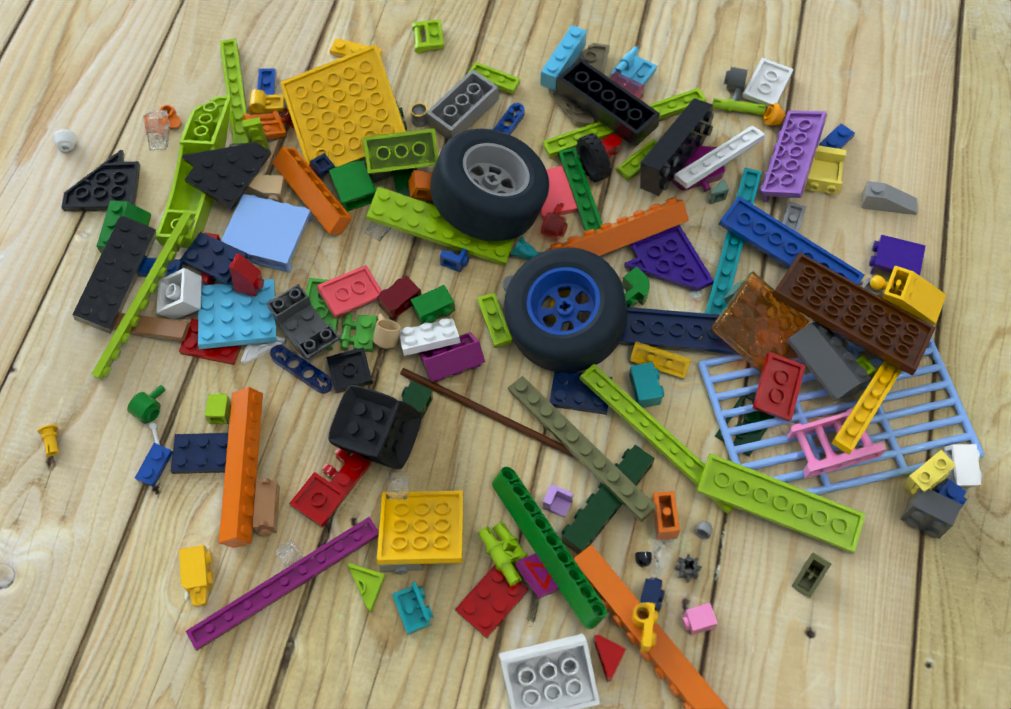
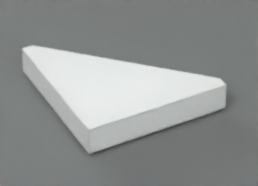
M277 336V342L247 344L241 363L245 365L286 344V338Z

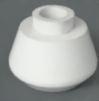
M67 129L58 130L52 136L57 149L63 152L71 151L78 140L76 134Z

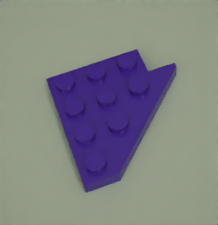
M680 225L630 244V248L636 258L625 262V269L633 270L637 266L647 276L694 291L713 285L714 280Z

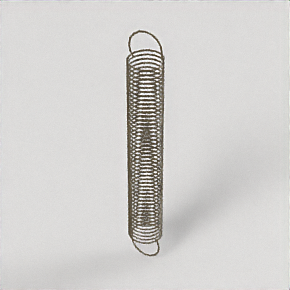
M535 592L531 598L529 612L531 608L532 611L528 621L532 619L535 608V615L537 614L540 599L536 596Z

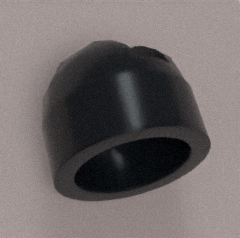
M636 552V563L640 567L649 566L652 562V552Z

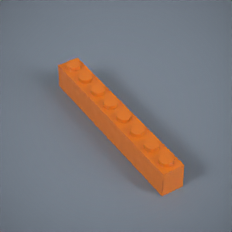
M676 197L665 200L666 203L651 205L648 210L636 211L633 213V216L628 218L624 216L618 218L615 223L602 224L600 229L595 231L590 229L583 232L584 235L567 238V241L564 243H553L550 245L551 248L546 249V251L570 247L587 250L598 256L604 255L689 221L684 201L676 199Z
M251 387L233 392L231 400L219 543L232 548L252 543L263 393Z

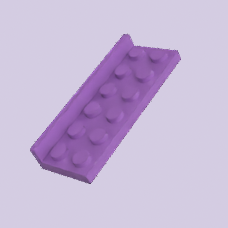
M788 111L786 118L783 119L782 131H779L778 142L774 145L773 157L769 160V169L765 172L764 184L760 187V195L763 196L764 202H768L770 196L802 198L827 119L826 111Z

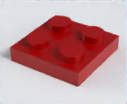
M314 472L289 505L323 528L347 497V494Z

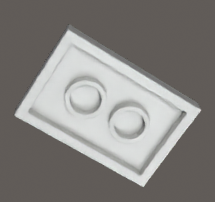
M761 58L742 98L758 104H765L766 107L778 103L794 69Z
M445 318L433 323H423L416 327H406L400 330L399 333L404 356L460 343L453 318Z

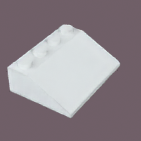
M583 634L499 653L511 709H582L600 704L588 644Z

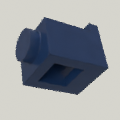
M653 577L650 579L646 578L640 603H655V611H658L659 614L662 607L660 603H662L665 590H661L662 580Z

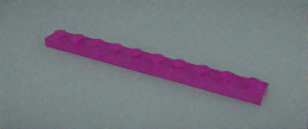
M370 517L186 630L185 632L195 650L198 651L379 537V531Z

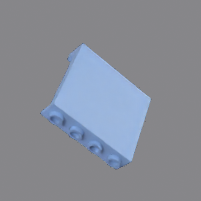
M243 194L221 241L246 252L248 255L247 260L252 264L290 273L293 267L291 259L307 222L313 221L312 214L305 207H296L289 203H280L272 199H263L255 195Z

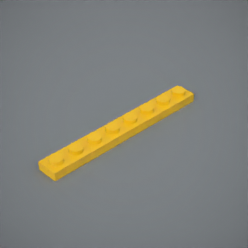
M882 362L831 444L850 455L902 370L889 362Z

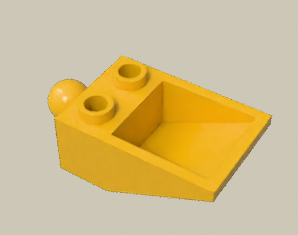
M894 266L889 282H886L879 275L872 277L870 280L872 289H885L883 299L926 323L936 325L946 294L914 271Z

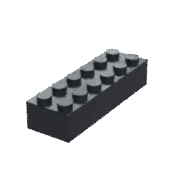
M581 58L557 79V92L634 147L638 146L658 127L659 112Z
M696 98L690 102L641 161L640 189L659 196L663 190L668 188L675 174L685 167L687 160L694 156L696 149L701 147L704 139L712 133L713 126L711 125L714 117L712 104Z
M122 215L119 216L72 314L74 320L109 334L112 333L156 239V229Z

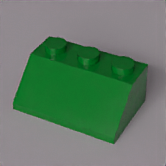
M110 200L96 245L100 253L102 254L120 215L149 226L151 213L129 202Z

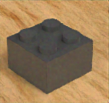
M919 488L909 499L900 520L912 528L924 531L932 538L940 539L953 526L962 505L931 489L923 492Z

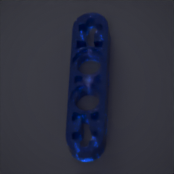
M275 345L271 348L270 356L274 363L321 394L331 391L333 384L327 374L283 345ZM282 352L283 356L286 358L285 361L284 358L280 355L276 356V353L280 354ZM296 360L299 362L297 367H289L291 361ZM311 370L314 374L310 378H306L303 376L304 372ZM319 381H321L322 383L326 382L327 385L320 386Z

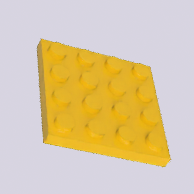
M463 490L382 492L377 565L462 563Z

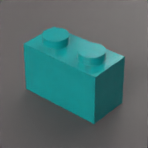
M653 362L630 366L629 378L636 402L642 408L660 405L662 397H664L663 386H659V371L657 368L655 369Z

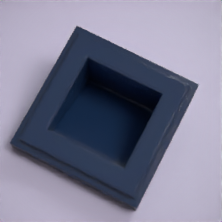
M325 153L310 160L309 164L320 179L327 175L330 169L335 168V165Z

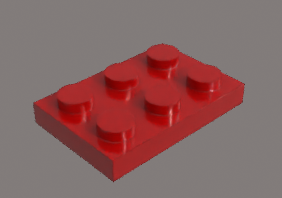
M191 318L189 330L185 340L182 341L179 352L182 355L235 365L242 345L199 349L198 319Z
M771 352L767 353L752 408L780 419L791 421L806 365Z
M494 565L455 608V611L487 639L529 592V589L521 582L510 586L504 574L497 570L496 565Z

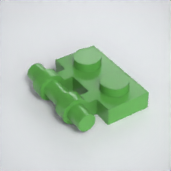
M345 314V319L342 322L343 334L340 336L341 349L348 350L349 345H354V350L364 347L365 352H373V336L378 320L377 316L358 315L357 321H352L353 315ZM351 330H356L355 336H350Z

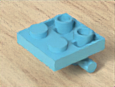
M635 46L621 59L611 72L610 78L640 92L657 70V65L637 56L639 48Z

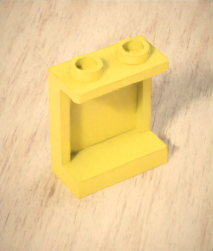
M818 146L804 189L839 195L843 185L841 179L846 150Z
M940 450L908 477L904 488L912 496L919 488L923 492L928 489L933 490L950 476L948 472L956 464Z

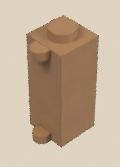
M269 478L256 480L253 529L260 536H270L271 533H277L280 486L277 480H270Z

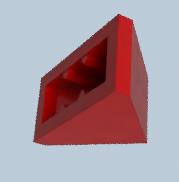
M599 634L594 635L593 642L607 682H610L624 656L626 648Z

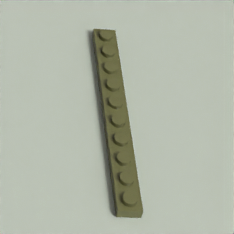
M522 376L508 387L509 392L640 522L644 521L657 509V506L527 379Z

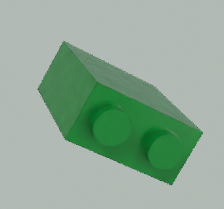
M362 159L329 170L339 201L347 212L372 203L376 190Z

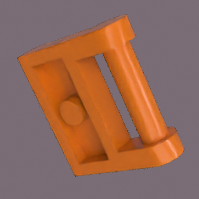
M278 111L257 115L243 114V120L260 117L267 139L286 136V131Z

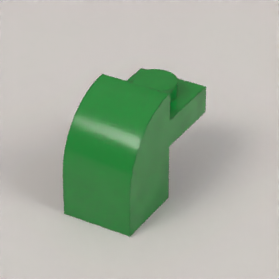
M636 266L623 277L622 281L623 288L627 291L625 293L627 307H634L637 302L643 306L648 298L649 279Z

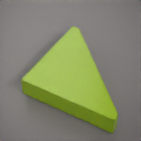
M349 563L348 567L368 611L372 613L386 576L385 574Z

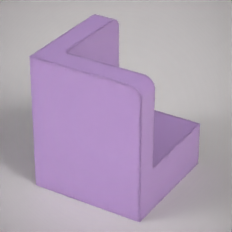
M551 484L543 500V509L564 518L573 502L574 494Z

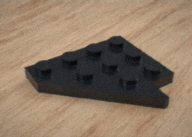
M254 142L183 155L182 160L193 166L185 178V182L232 210L270 157L271 151Z
M118 151L65 191L61 208L63 211L107 210L110 200L124 201L135 205L141 166L139 161L124 162V151Z

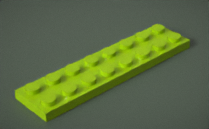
M381 187L377 188L366 216V220L461 252L465 248L470 255L503 266L506 265L514 239L486 241L468 236L450 225L442 217L435 205Z
M711 453L707 457L696 490L699 494L850 553H854L866 515L863 512Z

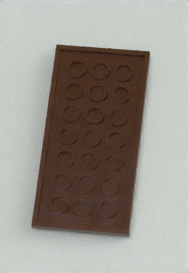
M802 253L798 254L772 294V297L778 301L787 304L797 312L810 317L813 321L824 325L831 331L847 338V340L854 342L866 351L877 355L884 361L893 364L912 376L916 372L935 331L934 326Z

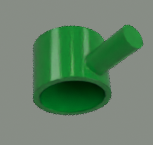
M160 385L149 395L145 392L136 394L128 404V413L144 424L154 421L158 417L161 408L160 403L155 399L166 391L165 388Z

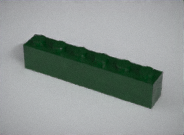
M634 445L631 450L628 448L622 455L623 460L620 464L616 463L615 466L637 486L653 466L655 458L637 445ZM602 483L598 486V492L596 494L592 493L586 501V507L583 510L580 508L574 516L575 521L571 525L567 524L561 533L563 535V544L577 554H580L594 542L623 505Z

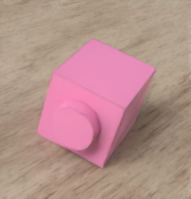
M711 603L687 609L682 618L685 630H689L690 636L715 629L718 624Z

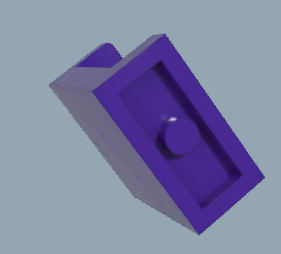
M881 234L879 240H875L872 251L875 253L869 261L870 273L874 274L876 270L892 273L894 266L914 271L920 276L926 245Z

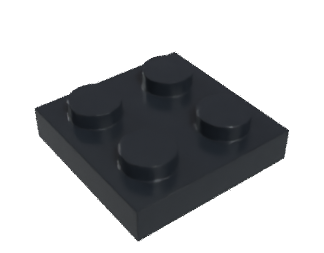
M364 347L326 357L335 393L346 391L350 385L362 387L373 384Z

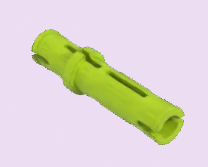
M714 98L712 103L713 109L727 110L730 113L731 111L763 116L765 112V104L733 101L731 98L729 100Z

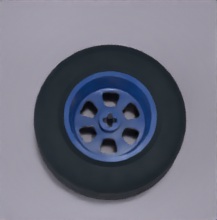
M579 248L551 249L529 259L512 277L504 300L505 320L518 349L537 366L554 372H578L589 369L593 364H599L619 345L627 325V304L624 288L619 276L603 258ZM564 290H571L570 295L564 298L560 297L558 293ZM580 293H584L589 301L584 304H578L575 299ZM549 297L555 301L552 308L542 307ZM580 312L590 313V317L585 323L577 319ZM553 315L557 321L552 327H548L543 319ZM571 322L574 326L572 330L561 331L564 323Z

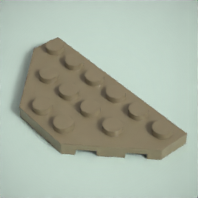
M592 43L580 53L576 61L581 58L605 74L610 45ZM549 89V95L576 126L585 127L594 124V117L561 95L557 90Z

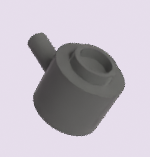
M731 67L730 71H726L724 84H727L726 89L735 90L733 101L740 100L741 92H743L746 82L747 69Z

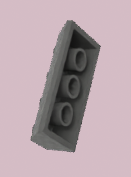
M818 322L810 323L786 340L834 401L857 394L871 380L867 371L859 365L854 355L845 348L841 339L836 337L829 328Z

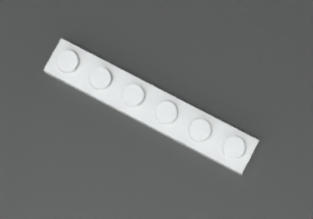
M752 125L677 172L674 180L686 189L763 141L765 134Z

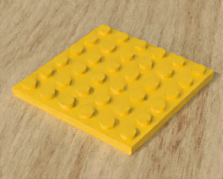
M376 44L280 82L304 159L308 165L310 160L324 153L335 167L366 159L363 137L406 132Z

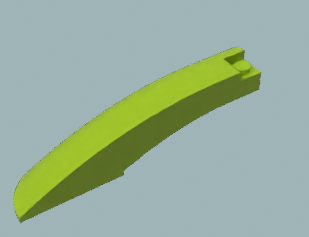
M218 96L209 99L210 102L204 105L199 104L191 112L179 141L180 148L170 195L155 235L156 240L163 247L184 210L193 214L195 223L192 229L186 232V239L183 245L177 248L176 252H179L180 247L189 248L198 234L204 232L214 199L185 182V178L193 166L183 161L182 156L225 148L231 110V96Z

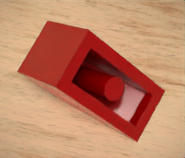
M237 253L229 266L235 292L256 297L259 290H262L264 286L261 271L245 257Z

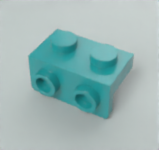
M416 582L411 583V587L392 594L407 635L431 626L430 619L433 618L430 606L425 607L422 600L426 598L422 586L417 587Z

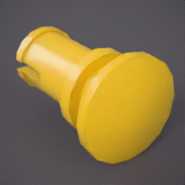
M54 424L42 426L37 430L39 434H42L41 439L44 440L46 456L59 454L56 440L58 435L55 432L58 430V426Z

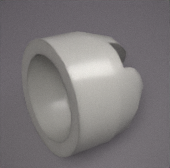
M702 521L696 526L694 532L702 539H709L712 534V525L707 521Z

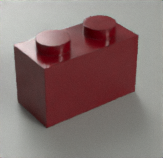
M406 275L402 279L396 280L388 289L380 292L377 296L379 306L394 320L412 307L411 299L420 296L421 290Z

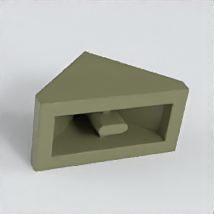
M812 552L792 587L811 598L832 563Z

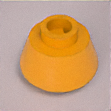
M778 103L769 105L763 115V121L767 126H778L786 118L785 111Z

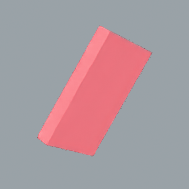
M563 166L546 169L549 177V192L540 211L542 218L547 219L577 212V205Z
M367 265L317 285V290L334 319L377 301V296L382 291Z

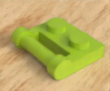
M441 19L419 21L412 24V31L415 36L414 51L420 54L428 50L444 49ZM425 29L427 40L424 43L421 40V30Z

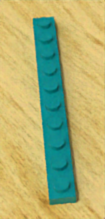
M744 168L736 199L740 196L754 204L762 174L761 171ZM728 230L705 311L707 314L725 315L728 303L723 299L733 285L744 240Z

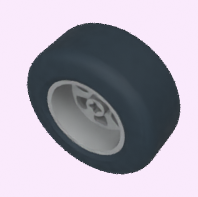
M471 129L456 134L443 146L431 176L430 192L439 213L457 230L481 240L505 241L521 236L534 224L548 196L549 177L539 156L521 140L497 130Z

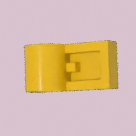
M259 89L251 91L249 102L250 114L271 113L272 111L284 112V94L266 95L264 91Z
M639 603L635 606L632 613L633 624L642 628L640 651L649 652L651 646H655L656 632H653V624H657L658 611H655V603ZM643 611L647 614L648 618L641 620L637 617L636 613Z

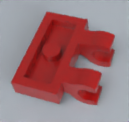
M338 448L334 454L336 459L344 463V466L338 472L333 466L326 463L322 470L326 476L333 479L331 481L332 484L348 495L371 466V462L356 452L350 456L346 451Z

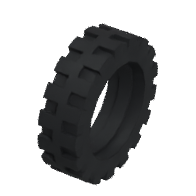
M594 133L580 137L576 144L578 148L577 154L580 157L579 159L583 170L586 171V175L595 183L608 178L611 175V163L608 159V153L605 151L606 148L602 145V141Z

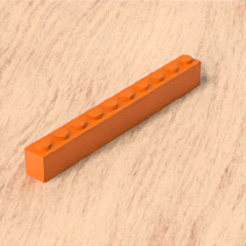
M591 544L573 559L606 609L613 616L611 618L618 628L622 627L626 632L625 636L632 645L636 644L641 649L642 628L635 626L632 622L633 610L640 602ZM643 611L636 613L637 617L641 620L648 618L647 614ZM658 623L653 624V632H656L655 646H651L649 652L639 651V653L646 662L650 661L655 667L653 669L655 674L661 680L664 678L669 684L668 689L672 695L679 697L683 701V708L728 709Z

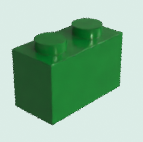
M445 285L411 299L412 310L421 325L423 323H433L437 319L449 316L455 311L454 300Z

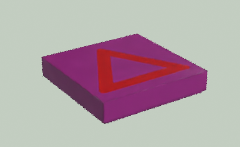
M536 553L519 560L515 564L539 599L560 590Z

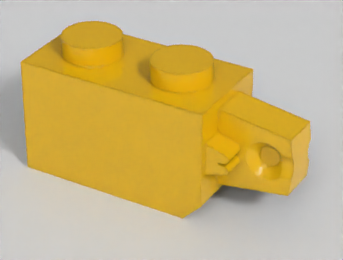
M204 545L179 549L181 586L190 593L194 607L205 606L208 601V591H212L211 584L214 583L213 571H210V563H213L212 553Z

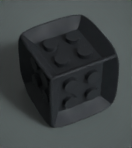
M350 385L339 403L330 427L328 440L332 445L346 452H356L369 461L394 469H402L410 456L417 438L422 414L413 406L394 397L365 387Z

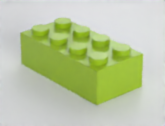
M435 128L363 137L368 174L434 166L439 157Z

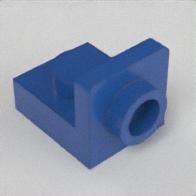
M463 248L460 256L442 250L439 255L442 266L460 273L463 267L468 265L470 258L465 248Z

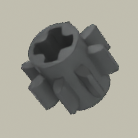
M687 554L684 560L679 557L678 563L680 565H676L674 570L679 571L678 578L683 577L687 582L692 577L697 579L699 576L697 572L702 569V566H697L698 558H690L689 554ZM689 566L692 568V569H688V570H685V569H684L685 567L687 568V567H689Z

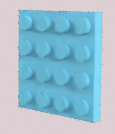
M265 279L262 290H259L256 297L235 292L233 283H229V285L224 283L201 285L200 310H198L199 349L277 342L276 320L266 303L275 298L274 279Z

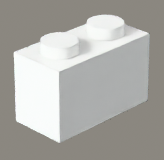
M957 444L944 447L945 454L956 464L948 472L950 474L948 479L960 487L981 485L982 472L979 469L980 452L977 450V444Z

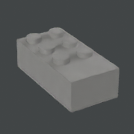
M472 69L426 112L428 125L435 128L436 131L447 139H451L456 134L466 131L499 100L498 86Z

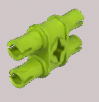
M502 521L492 528L500 541H497L489 526L482 528L478 535L484 542L486 553L494 561L496 569L501 571L509 585L513 586L522 580L514 566L519 560L528 556L519 545L517 537L512 536Z

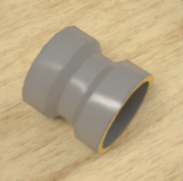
M415 103L410 109L412 124L416 127H424L428 124L426 115L428 110L425 104Z

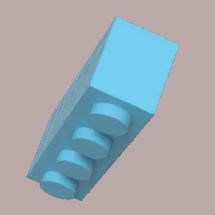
M571 25L541 70V86L554 91L557 90L558 77L574 64L586 46V30Z

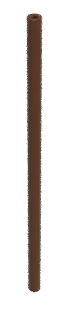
M405 368L401 370L400 375L570 457L574 456L558 441L435 382H431Z

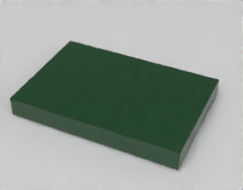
M750 394L741 396L734 408L739 407L745 397L752 401L751 404H754L755 397ZM761 411L744 414L743 423H739L735 427L773 419L775 416ZM732 417L726 418L727 424L729 423ZM768 428L735 435L734 446L760 441ZM719 429L715 437L724 442L721 430ZM754 450L743 452V454L750 457Z

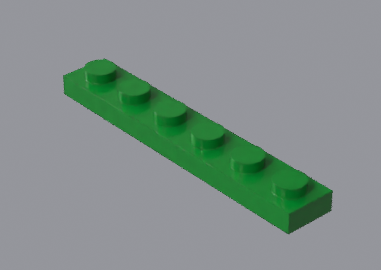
M576 148L558 151V156L576 202L584 231L600 229L603 223Z

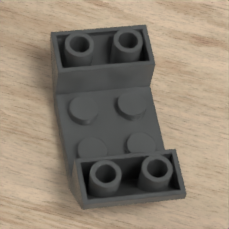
M299 284L266 303L281 330L299 354L307 360L340 340L339 335L330 324L327 325L311 305L308 295Z

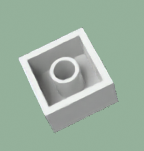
M183 268L161 278L158 282L157 313L169 319L177 320L200 310L202 276Z

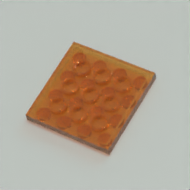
M753 271L749 273L710 329L762 373L766 354L771 352L786 357L792 348L786 340L806 327L809 320L794 308L772 297L775 290Z

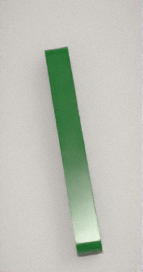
M503 467L492 481L494 490L581 623L588 629H594L607 616L605 605L517 473L510 467Z

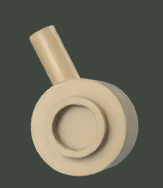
M380 313L377 315L378 321L376 322L373 342L384 349L393 348L397 345L401 326L395 321L386 319L384 314Z

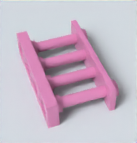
M853 408L845 413L804 425L802 423L795 424L787 434L788 440L797 437L808 463L803 470L805 479L879 458L886 449L882 442L878 444L871 442L865 430L861 436L863 448L857 450L854 448L850 455L845 452L840 455L834 453L823 429L834 427L838 433ZM816 432L827 456L824 460L819 461L815 458L806 439V434Z

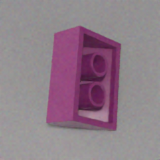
M471 332L460 335V343L418 353L431 382L441 381L451 374H461L465 369H475L480 367L482 363H485L480 342Z

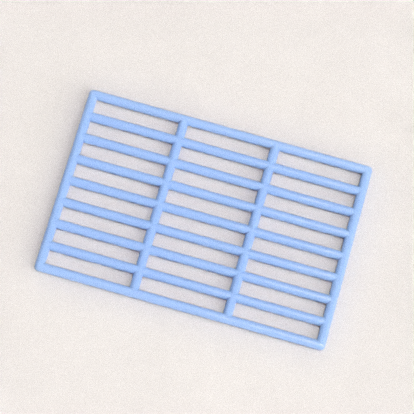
M833 332L836 335V337L844 338L840 334ZM932 337L923 356L931 355L935 364L917 368L913 376L901 371L896 380L939 371L943 381L890 392L886 395L883 402L944 388L947 389L950 398L886 413L882 405H880L876 412L877 415H874L869 424L880 422L884 432L869 435L871 442L888 440L891 450L883 452L879 458L842 469L895 458L899 468L832 484L827 473L819 475L823 486L805 489L806 491L821 495L912 474L924 463L907 466L904 455L965 441L977 444L980 458L984 456V451ZM845 338L849 346L845 348L854 355L855 360L861 357L860 352L866 350ZM788 342L754 349L753 356L729 354L698 362L732 462L752 470L803 459L806 456L802 450L741 464L737 455L739 453L797 441L798 439L796 437L788 440L787 435L734 446L731 436L796 421L804 425L808 423L806 419L849 410L858 402V400L803 412L800 404L801 401L829 395L825 389H819L798 394L794 409L796 414H793L791 421L777 417L728 428L725 418L758 410L753 409V404L722 411L719 401L756 393L758 385L716 393L713 384L761 374L764 365L710 376L707 367L765 355L769 352L782 356L780 351L793 349ZM800 357L790 359L798 363L804 364ZM877 358L868 361L873 367L880 366L884 360ZM812 373L803 374L801 383L817 379ZM953 405L958 416L896 430L891 429L888 421ZM962 423L966 432L899 448L896 437ZM834 427L823 429L825 434L836 432ZM816 432L806 434V439L815 458L819 461L822 460L820 455L825 454L822 446H816L813 438L817 436ZM861 438L855 447L863 445ZM830 444L833 451L841 450L833 444ZM803 470L774 476L773 478L789 482L805 478Z

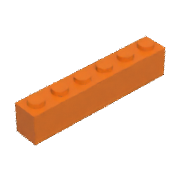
M282 147L272 162L277 172L284 176L286 183L293 188L295 194L301 198L305 206L314 214L315 219L322 224L327 233L342 234L352 220V217L295 148Z

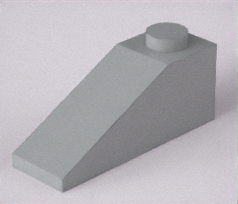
M867 181L862 192L861 208L916 215L917 198L886 183Z

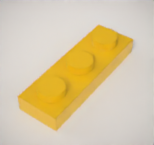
M335 38L330 48V54L344 57L369 46ZM379 49L380 55L382 56V49Z
M637 341L634 344L630 357L631 362L638 364L653 362L655 369L657 368L659 371L683 379L686 377L691 362L689 358Z

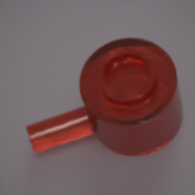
M558 202L553 213L548 212L546 214L540 231L542 235L556 240L564 237L568 223H566L565 217L559 216L564 207L563 203Z

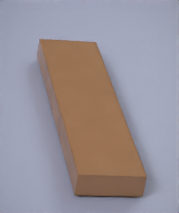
M120 313L114 327L115 331L118 328L120 322L122 321L125 313ZM139 315V323L131 329L130 334L184 341L190 323L188 321Z

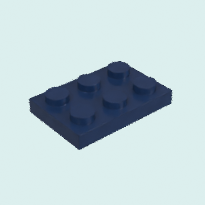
M200 232L181 257L180 262L187 267L229 285L232 280L229 266L238 253L247 259L248 255L242 250Z
M554 372L550 403L554 407L607 415L608 405L580 380V376L583 373Z
M228 433L175 434L171 462L172 474L225 473Z

